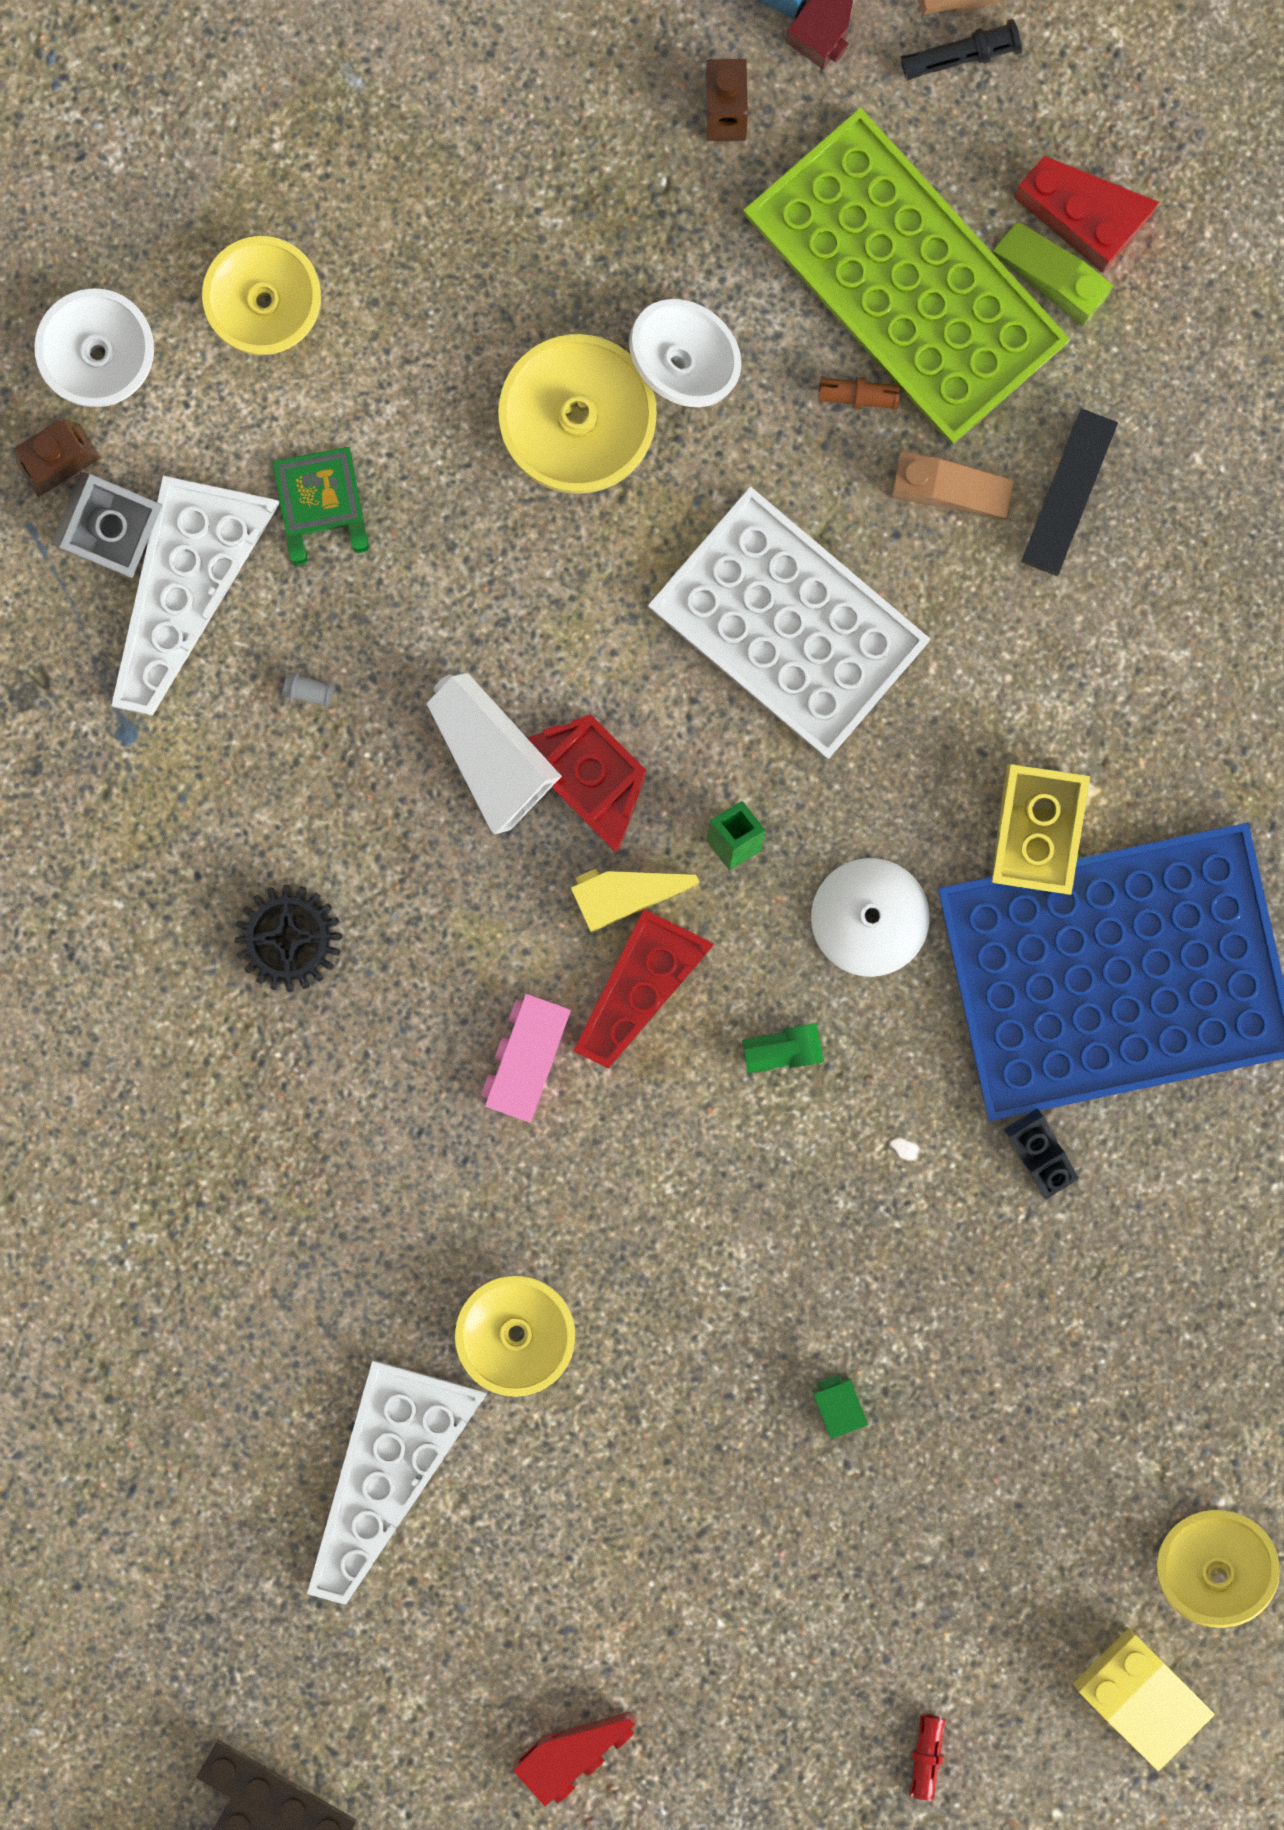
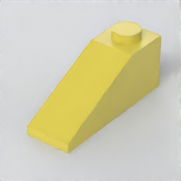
M594 869L576 877L578 885L571 887V890L592 933L699 885L697 875L611 871L599 874L598 870Z

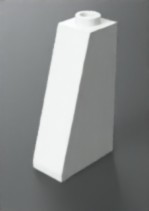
M468 673L455 676L449 674L435 685L433 691L436 694L426 704L490 830L494 834L509 831L562 776Z

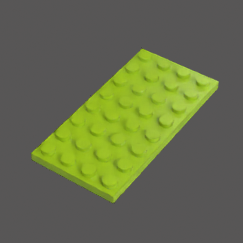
M861 107L743 210V215L896 384L900 385V389L951 446L1071 340Z

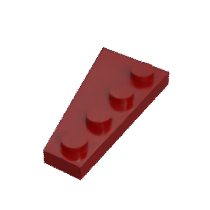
M643 909L573 1051L609 1069L715 944Z

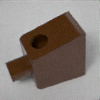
M710 59L706 62L707 142L746 141L748 118L746 59ZM726 117H731V118H735V119H736V120L733 121V122H721V121H719V119H721V118H726Z
M66 419L58 420L15 448L16 463L37 497L42 496L101 459L82 426Z

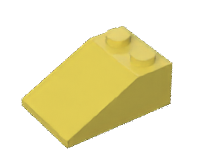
M1007 764L992 883L1072 894L1090 776Z
M1129 1627L1073 1683L1077 1691L1158 1771L1215 1715Z

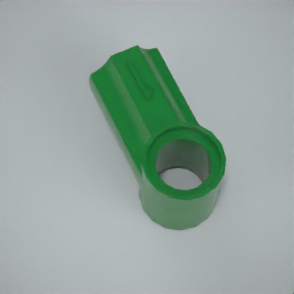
M818 1024L782 1029L783 1032L743 1039L742 1045L747 1072L756 1073L784 1066L795 1068L824 1062Z

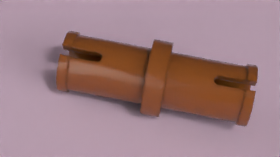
M821 376L818 402L852 404L853 409H861L863 405L896 410L899 402V394L897 392L900 391V385L865 382L863 377H856L855 381Z

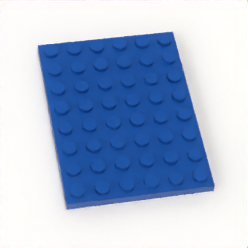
M1249 822L1078 858L1071 895L992 883V877L937 889L987 1121L1031 1113L1037 1108L1041 1111L1284 1059V980Z

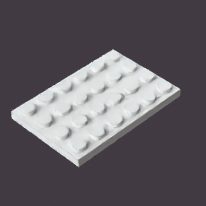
M751 486L648 605V608L826 760H829L931 640Z

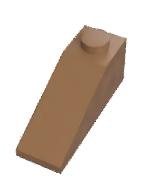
M901 451L897 460L890 498L1006 520L1014 480L940 458Z

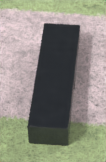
M1081 408L1072 427L1051 486L1044 499L1021 563L1058 577L1118 422Z

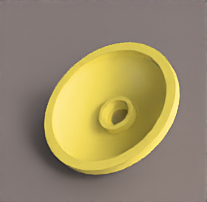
M254 236L234 242L216 256L204 278L202 302L208 322L224 342L245 353L269 355L291 348L308 334L319 314L321 288L312 263L297 247L279 238ZM263 296L272 298L271 304L266 308L258 306V300Z
M517 1275L500 1277L478 1288L462 1307L455 1329L457 1353L470 1377L480 1386L493 1393L513 1397L531 1395L553 1384L565 1371L572 1358L576 1336L571 1311L563 1298L546 1283L531 1277ZM520 1326L524 1330V1337L520 1340H514L509 1334L510 1328Z
M1203 1511L1180 1521L1170 1530L1162 1542L1157 1561L1159 1584L1170 1605L1186 1619L1207 1627H1233L1255 1618L1271 1602L1279 1582L1278 1554L1268 1534L1251 1519L1231 1511ZM1215 1574H1223L1226 1580L1222 1583H1216L1211 1578Z

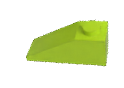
M1018 221L992 252L1082 326L1086 324L1105 301L1114 285L1083 260Z

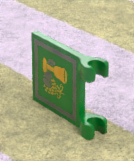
M350 447L272 461L289 557L293 565H302L308 561L303 535L349 527L351 545L355 553L369 551Z

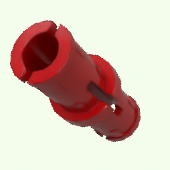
M930 1714L920 1715L917 1746L915 1750H912L911 1759L914 1760V1770L909 1791L910 1797L927 1801L935 1800L939 1765L943 1764L944 1759L941 1749L946 1724L945 1718Z

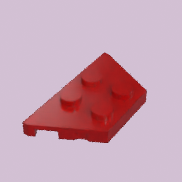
M591 714L575 719L570 724L553 726L544 729L542 733L527 737L562 776L551 788L616 853L624 839L647 774L646 769Z

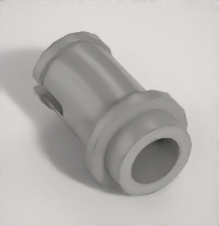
M296 671L295 674L287 673L282 696L289 697V702H294V699L329 708L334 683L300 676L299 671Z

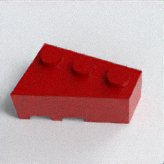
M1043 156L1023 179L1014 195V198L1102 273L1151 218L1160 204L1156 200L1047 156Z

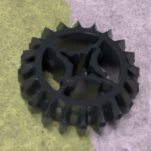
M283 885V897L280 898L275 888H268L269 902L266 903L260 895H256L253 899L260 908L255 912L252 908L244 907L243 912L252 917L250 923L237 921L236 927L247 930V936H237L234 938V942L241 945L247 944L248 949L237 953L238 959L252 958L253 961L247 964L244 970L247 973H252L260 968L261 971L256 978V982L259 984H263L269 975L272 976L270 983L272 990L279 989L282 979L285 980L287 992H294L295 979H299L303 989L310 988L308 975L312 974L315 980L321 982L324 977L318 968L322 965L328 970H333L335 967L332 962L325 958L328 953L334 956H340L341 954L340 949L330 947L331 940H342L343 935L338 932L330 933L329 929L340 924V920L337 917L326 920L324 916L333 909L331 904L327 903L318 909L316 906L320 902L321 895L314 893L306 901L307 888L300 886L297 890L296 897H292L291 886ZM294 906L304 908L310 912L318 923L320 931L301 930L297 926ZM282 907V914H280V922L277 928L270 932L258 933L265 917L272 911ZM288 926L293 928L292 933H298L301 937H308L307 939H298V941L292 942L291 949L289 950L284 949L286 944L280 943L277 940H269L270 938H279V936L286 935V928ZM320 943L315 957L307 965L296 970L299 950L305 945ZM258 946L277 947L281 954L284 971L271 967L261 956Z

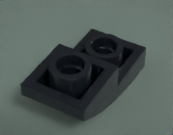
M1038 1108L1004 1129L1019 1158L1045 1200L1079 1179L1065 1151L1058 1144L1046 1119Z

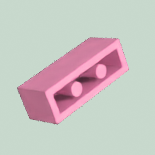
M525 994L523 1001L515 1000L508 1020L515 1024L510 1039L502 1037L495 1055V1059L501 1061L496 1076L488 1075L481 1094L482 1097L488 1098L485 1107L529 1123L532 1122L572 1010Z

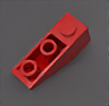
M626 1712L544 1735L514 1762L513 1772L545 1807L552 1800L558 1804L573 1791L575 1786L572 1782L582 1773L589 1776L600 1767L605 1760L601 1756L612 1745L619 1749L633 1736L634 1731L631 1728L635 1725V1717L631 1712Z

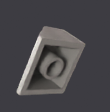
M80 471L51 545L133 578L162 504L92 474Z

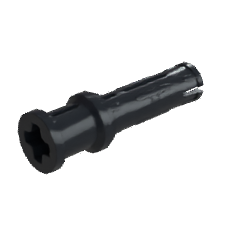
M1010 19L1007 20L1006 25L986 31L978 28L975 29V32L971 33V37L920 52L902 55L900 59L904 76L909 81L922 75L976 60L979 63L986 64L990 62V58L1010 52H1013L1015 55L1021 54L1022 46L1015 20Z

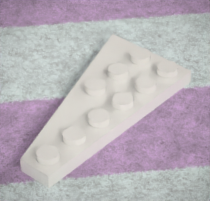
M163 476L157 503L162 504V507L148 540L111 705L113 708L153 716L278 508L279 500Z
M372 1361L307 1594L344 1605L347 1604L487 1395V1391L380 1361Z

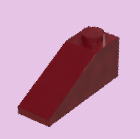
M809 0L787 30L786 43L821 69H824L830 60L836 63L849 45L845 40L853 0Z

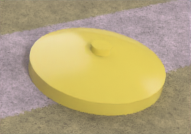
M569 334L538 344L518 360L504 382L499 399L498 415L500 431L506 449L516 465L528 477L555 491L581 494L596 492L613 486L636 469L647 454L652 443L656 428L657 411L654 391L636 370L630 353L619 345L601 337Z

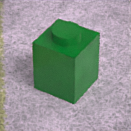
M740 801L710 820L706 842L730 871L761 851L766 830L746 804Z
M837 1373L817 1381L819 1388L812 1390L830 1439L868 1425L849 1376L841 1379L840 1374Z

